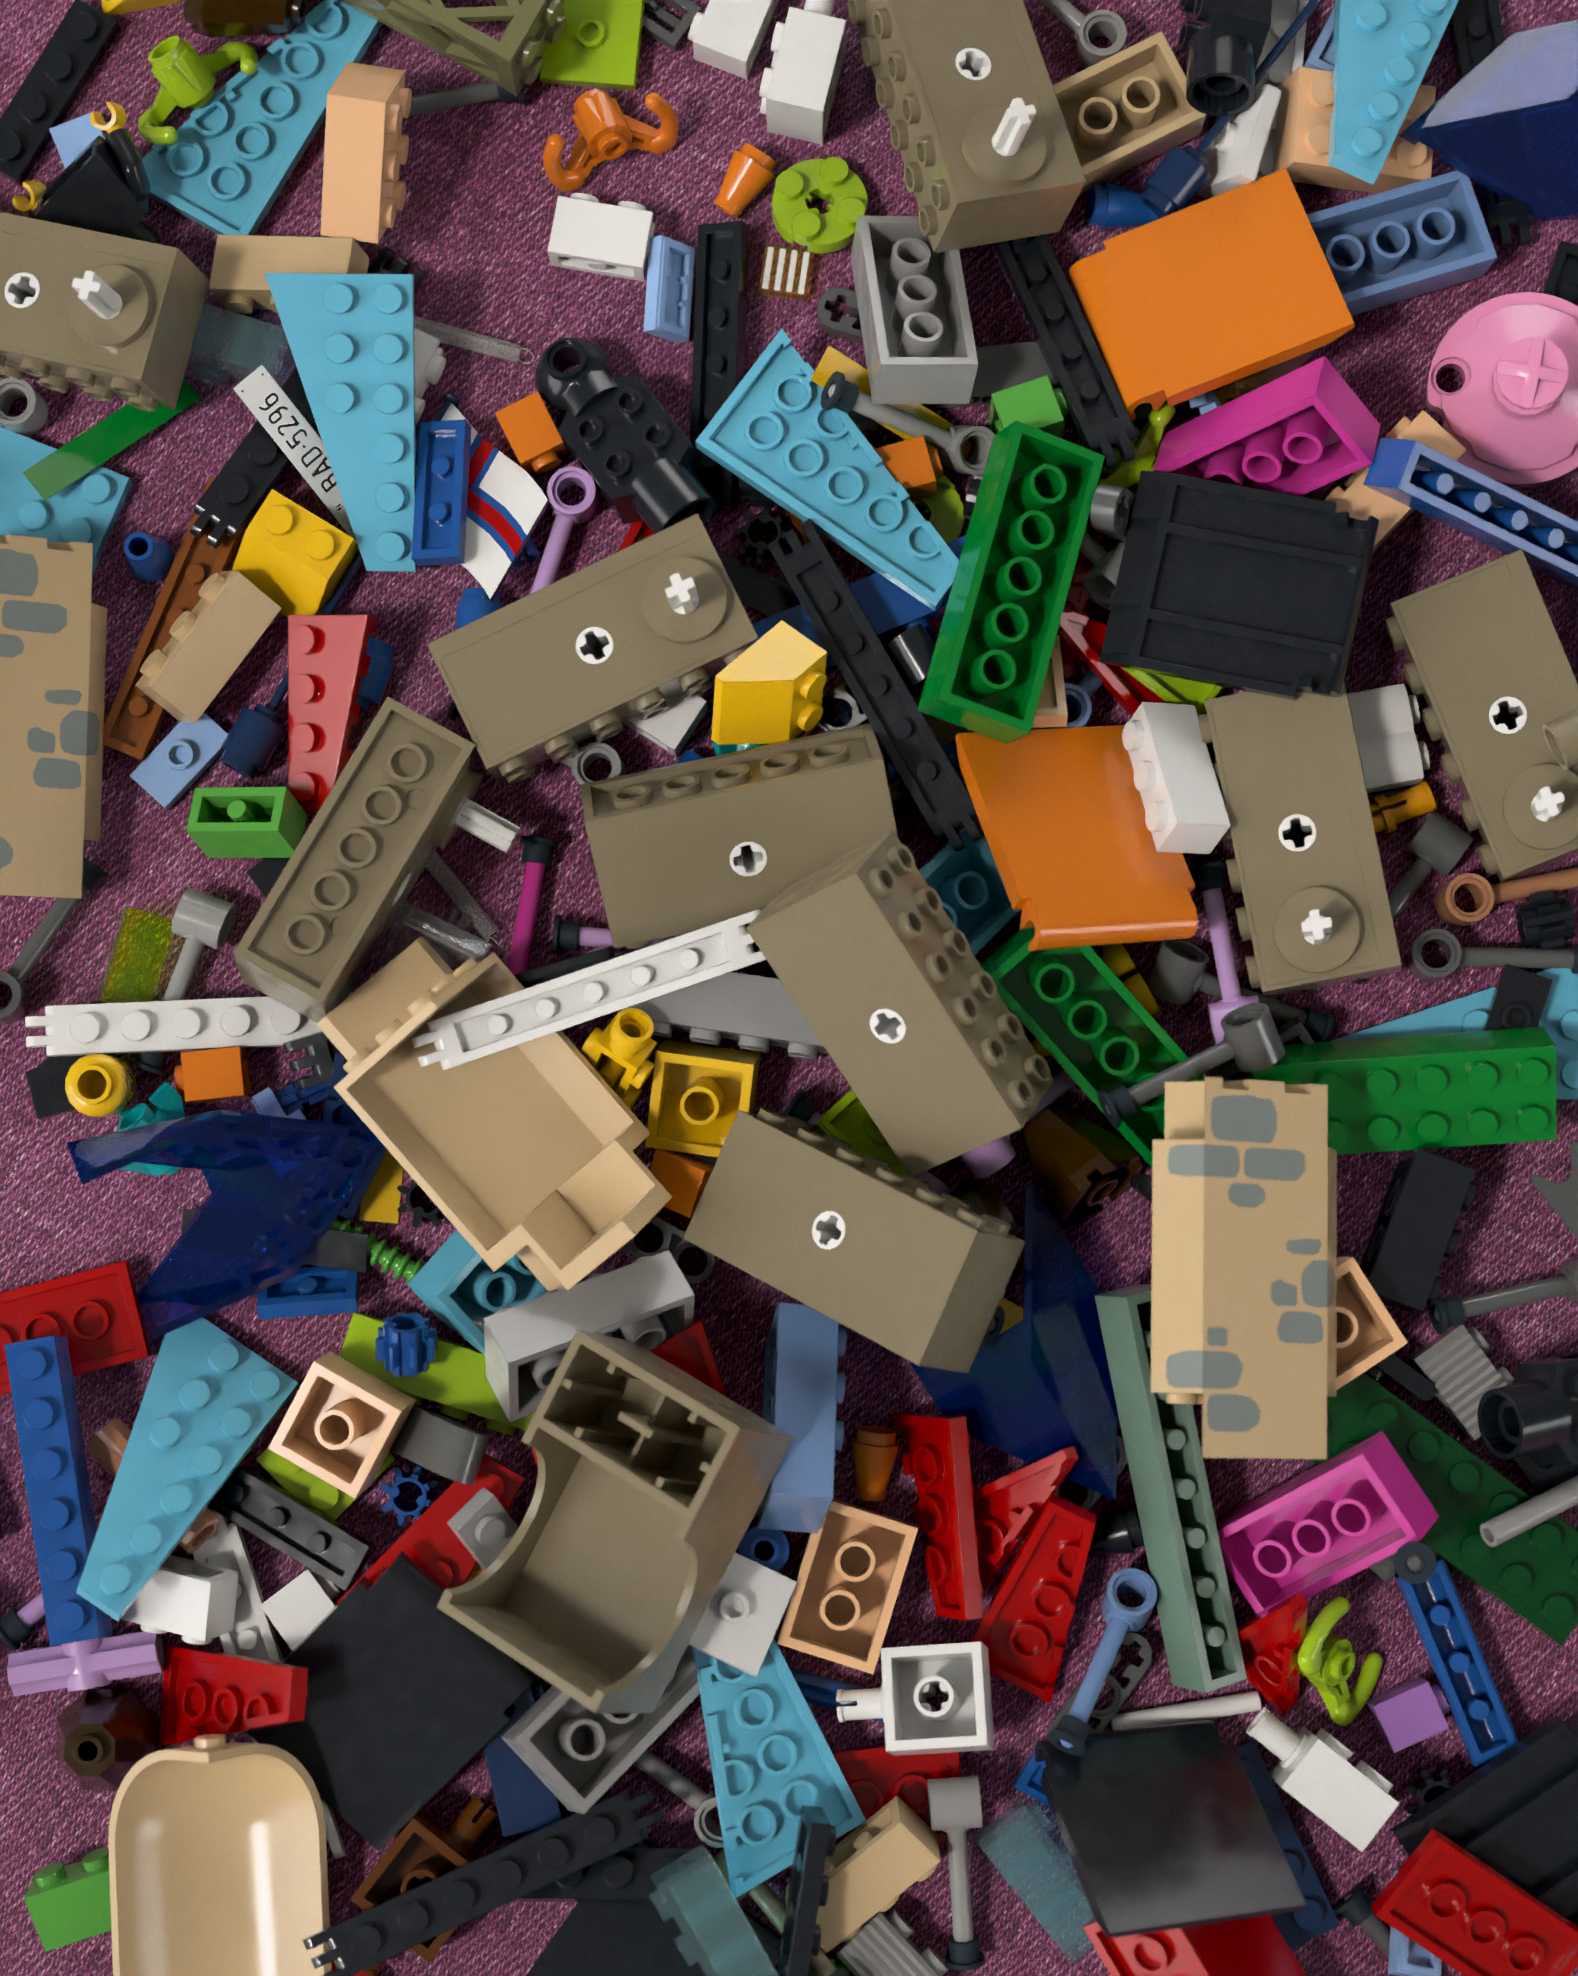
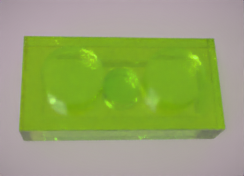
M124 907L98 1001L104 1003L153 1001L172 935V919L132 907Z

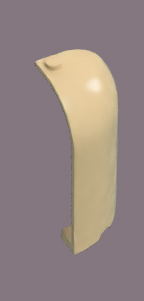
M223 1734L194 1737V1745L160 1750L140 1759L121 1782L113 1802L109 1821L108 1854L113 1976H322L326 1972L332 1971L331 1962L315 1969L311 1961L313 1957L329 1950L326 1942L316 1948L306 1950L302 1941L330 1927L325 1816L316 1785L302 1763L293 1755L277 1746L259 1743H226V1735Z

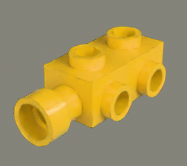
M632 1007L619 1011L604 1031L596 1027L580 1051L630 1110L642 1093L640 1088L655 1067V1064L650 1062L649 1058L657 1044L656 1041L650 1038L654 1030L653 1021L650 1016L643 1010Z

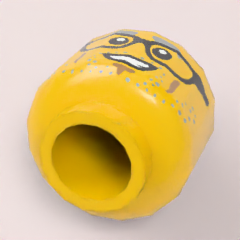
M89 1054L79 1058L70 1067L65 1078V1092L70 1104L78 1112L89 1117L110 1118L122 1113L131 1104L136 1093V1080L132 1069L124 1060L109 1054Z

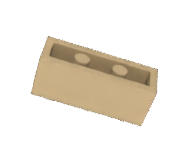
M217 235L209 290L231 312L250 314L253 312V309H268L278 313L265 273L367 274L370 258L354 238Z
M221 571L220 574L217 572L212 574L201 586L198 595L202 598L193 610L182 613L171 626L169 633L172 637L162 651L157 649L152 652L140 668L143 676L135 686L180 722L195 724L282 609L238 571Z
M898 1796L894 1797L867 1819L866 1822L862 1823L835 1845L832 1857H826L823 1875L828 1877V1898L824 1907L818 1906L816 1924H819L821 1929L820 1947L827 1953L840 1942L845 1943L852 1939L860 1931L862 1925L876 1913L885 1912L890 1909L902 1892L916 1881L921 1882L927 1879L934 1872L938 1863L941 1862L937 1834L931 1831V1828ZM790 1883L785 1886L786 1905Z

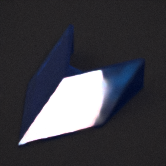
M1578 20L1514 32L1398 136L1414 145L1421 142L1440 153L1439 160L1502 197L1509 194L1531 207L1529 213L1543 221L1578 219Z
M215 1110L67 1142L82 1184L133 1162L201 1169L209 1185L211 1194L137 1294L154 1339L293 1277L304 1262L303 1255L318 1235L322 1237L366 1178L368 1175L366 1169L381 1148L387 1149L368 1127L228 1110Z
M1032 1184L1025 1189L1023 1320L1001 1333L993 1343L989 1345L981 1343L968 1373L918 1366L909 1360L907 1361L941 1414L966 1416L967 1430L971 1437L1030 1464L1062 1449L1074 1446L1078 1460L1064 1479L1076 1482L1116 1501L1117 1406L1095 1301V1295H1099L1101 1292L1036 1186Z

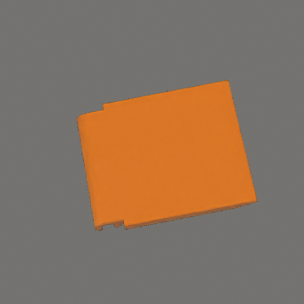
M1286 168L1103 241L1105 250L1077 261L1068 271V277L1093 339L1132 421L1136 418L1134 409L1140 404L1150 403L1155 412L1159 410L1165 400H1167L1169 407H1172L1328 345L1355 327L1348 307Z
M1125 725L1031 729L1029 734L1008 744L976 732L957 733L955 736L960 771L1013 910L1022 909L1020 929H1030L1033 925L1035 927L1034 939L1028 946L1030 951L1187 939L1193 937L1197 930L1198 915L1190 895L1195 888V883L1182 853L1157 852L1152 833L1147 829L1145 822L1146 812L1140 791L1136 789L1134 784V770L1128 750L1123 746L1122 731Z

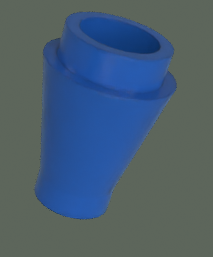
M1104 182L1102 186L1093 185L1090 188L1087 199L1086 219L1089 225H1097L1099 230L1141 226L1157 220L1159 216L1141 201L1140 196L1142 193L1108 182Z
M143 532L132 533L126 538L124 542L125 564L127 570L134 578L142 582H155L168 574L173 564V553L171 547L164 539L154 535H147ZM147 549L145 554L138 556L142 550Z

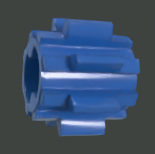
M398 1312L392 1317H386L383 1327L378 1328V1338H375L376 1360L384 1361L386 1372L391 1371L393 1376H417L422 1371L427 1372L430 1362L435 1361V1351L438 1350L437 1329L429 1328L428 1318L421 1317L420 1313Z
M420 1465L414 1469L411 1476H408L407 1472L405 1473L404 1469L399 1466L394 1469L397 1482L380 1485V1489L389 1494L390 1502L382 1506L381 1510L389 1511L394 1509L398 1512L397 1520L399 1526L404 1525L410 1515H413L414 1519H418L426 1511L425 1508L430 1507L437 1500L436 1497H432V1488L436 1487L440 1480L434 1479L427 1482L423 1478L424 1467ZM406 1481L416 1483L422 1490L423 1495L416 1499L418 1505L416 1509L407 1508L400 1501L399 1495L405 1492L403 1483Z

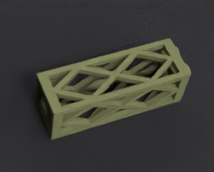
M340 0L489 82L501 86L515 96H518L521 87L523 88L525 83L531 85L535 81L543 64V59L540 58L548 43L552 45L557 43L567 22L563 11L564 0H491L494 6L445 8L441 0ZM503 21L506 29L500 39H494L464 22Z

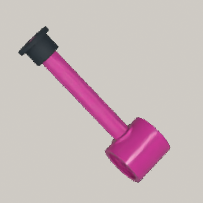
M537 836L520 837V843L524 844L521 862L526 865L508 969L512 974L525 971L528 968L545 867H550L553 849H558L559 846L557 841Z

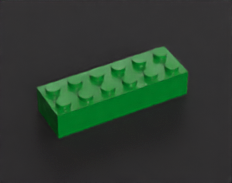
M1017 420L994 435L917 711L1006 744L1030 733L1091 510L1092 499L1104 462V455Z
M1033 925L1030 929H1020L980 964L983 971L989 973L993 978L997 992L1003 1002L1104 1115L1105 1113L1097 1096L1099 1091L1104 1090L1106 1093H1109L1121 1086L1128 1089L1188 1059L1185 1053L1090 946L1030 951L1028 946L1035 936V927ZM1201 1074L1189 1081H1205V1076ZM1165 1093L1137 1106V1112L1122 1119L1121 1126L1117 1128L1151 1167L1153 1139H1164Z
M1544 1027L1328 1041L1309 1044L1283 1045L1285 1054L1278 1062L1258 1071L1247 1072V1080L1285 1082V1085H1328V1147L1337 1150V1155L1402 1151L1416 1148L1432 1149L1556 1140V1045Z

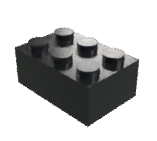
M1419 1148L1400 1154L1359 1265L1382 1303L1403 1311H1423L1426 1304L1431 1306L1434 1304L1442 1285V1277L1437 1276L1442 1258L1446 1257L1449 1259L1452 1256L1459 1239L1460 1231L1454 1229L1460 1210L1466 1212L1469 1209L1476 1193L1477 1184L1471 1182L1474 1169Z

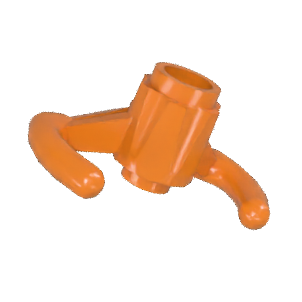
M592 89L583 93L574 103L575 114L572 117L579 134L566 168H563L561 165V154L564 147L563 137L559 134H551L546 141L543 151V166L549 181L560 191H574L584 184L592 168L603 160L617 159L626 151L641 149L655 154L667 152L676 144L679 124L675 110L670 102L658 93H649L645 98V106L655 113L661 122L660 128L656 129L623 114L616 98H610L605 90Z

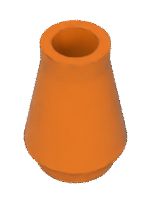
M745 142L740 151L734 150L719 194L713 204L737 219L742 210L775 177L772 171L777 163L756 147Z
M875 1425L857 1427L856 1437L851 1438L856 1478V1498L867 1501L885 1500L886 1488L900 1447V1443L896 1441L897 1431L895 1429Z

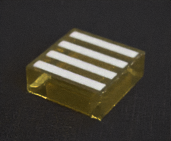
M766 244L759 295L806 302L813 252L805 249Z

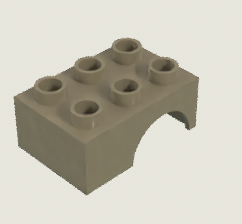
M577 1330L521 1440L534 1449L538 1460V1477L534 1495L521 1525L506 1548L487 1569L464 1585L445 1589L436 1607L594 1713H653L794 1437L635 1342Z

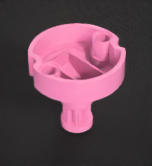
M1511 293L1479 304L1463 315L1449 329L1439 344L1431 363L1426 387V405L1428 409L1440 415L1443 428L1466 449V452L1458 462L1510 488L1542 486L1566 477L1578 469L1577 305L1565 299L1544 293ZM1446 368L1458 370L1463 377L1464 385L1456 392L1447 393L1442 391L1436 383V376L1441 370Z

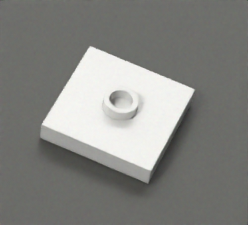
M1269 84L1256 88L1251 105L1232 116L1205 151L1204 157L1208 161V165L1205 168L1209 172L1210 178L1197 195L1209 199L1256 180L1282 90ZM1216 116L1215 121H1214V124L1216 123V121L1219 119L1220 116Z
M735 1552L688 1646L745 1673L757 1676L797 1582Z

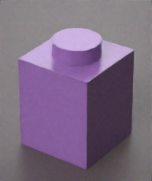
M1420 1676L1372 1697L1366 1703L1386 1747L1394 1753L1449 1729L1444 1714L1450 1712V1708L1438 1684L1430 1687L1429 1682Z

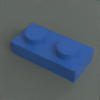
M321 1266L262 1270L259 1273L256 1304L259 1320L358 1312L360 1272Z

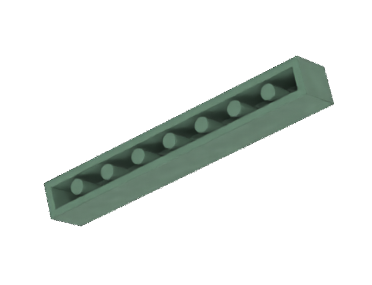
M1134 1284L1095 1295V1301L1150 1575L1157 1588L1156 1605L1172 1685L1208 1693L1245 1680L1247 1676L1192 1404L1166 1403V1393H1151V1285Z

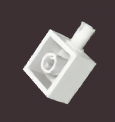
M806 0L803 10L789 7L786 22L777 21L771 43V51H774L771 68L765 67L759 96L762 97L760 113L767 115V132L823 145L845 58L846 20L831 16L835 0Z
M982 1642L881 1648V1688L838 1689L836 1692V1702H840L841 1705L857 1704L856 1706L836 1707L839 1722L883 1718L886 1752L894 1756L995 1750L989 1649ZM937 1687H940L942 1692L949 1695L948 1702L941 1704L940 1711L927 1704V1698L936 1695Z
M1263 1708L1246 1730L1250 1737H1254L1279 1758L1269 1771L1270 1777L1361 1852L1364 1851L1400 1804L1388 1794L1394 1786L1362 1760L1359 1761L1356 1767L1351 1765L1348 1760L1353 1755V1752L1322 1728L1316 1735L1305 1727L1296 1734L1283 1722L1274 1717L1268 1709Z

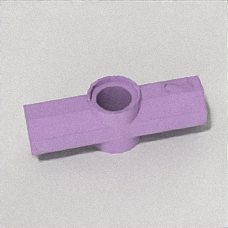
M139 1631L52 1647L42 1646L19 1650L8 1654V1683L15 1697L67 1688L68 1691L85 1690L112 1684V1680L154 1675L165 1671L164 1641L161 1634Z

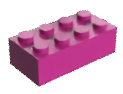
M1323 356L1165 432L1153 471L1174 473L1302 496L1373 464L1381 425L1328 359Z
M1381 1431L1231 1511L1216 1526L1224 1565L1256 1614L1260 1615L1298 1592L1307 1599L1395 1554L1403 1544L1413 1541L1419 1542L1439 1518V1515L1384 1432Z

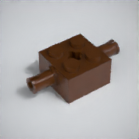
M475 1793L471 1797L472 1800L449 1829L441 1827L423 1811L419 1810L350 1900L364 1911L416 1887L419 1883L418 1879H423L425 1876L433 1879L478 1858L479 1856L475 1854L473 1846L493 1820L499 1816L497 1808L490 1803L480 1818L475 1819V1815L486 1802L484 1797ZM457 1927L420 1943L411 1949L430 1963ZM385 1960L362 1971L375 1976Z

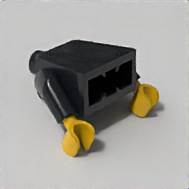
M106 101L107 107L112 113L111 121L108 124L105 123L104 117L99 111H92L90 115L91 124L95 128L107 132L106 140L98 135L47 188L39 181L23 182L22 185L29 191L31 200L24 194L14 195L12 204L19 211H32L31 218L155 243L158 239V234L142 221L149 210V192L151 187L141 155L129 131L123 128L126 122L124 108L115 102Z

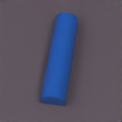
M1437 1558L1435 1572L1426 1582L1411 1584L1402 1580L1398 1574L1395 1575V1579L1438 1684L1447 1700L1450 1713L1470 1762L1476 1767L1491 1761L1519 1741L1444 1559Z

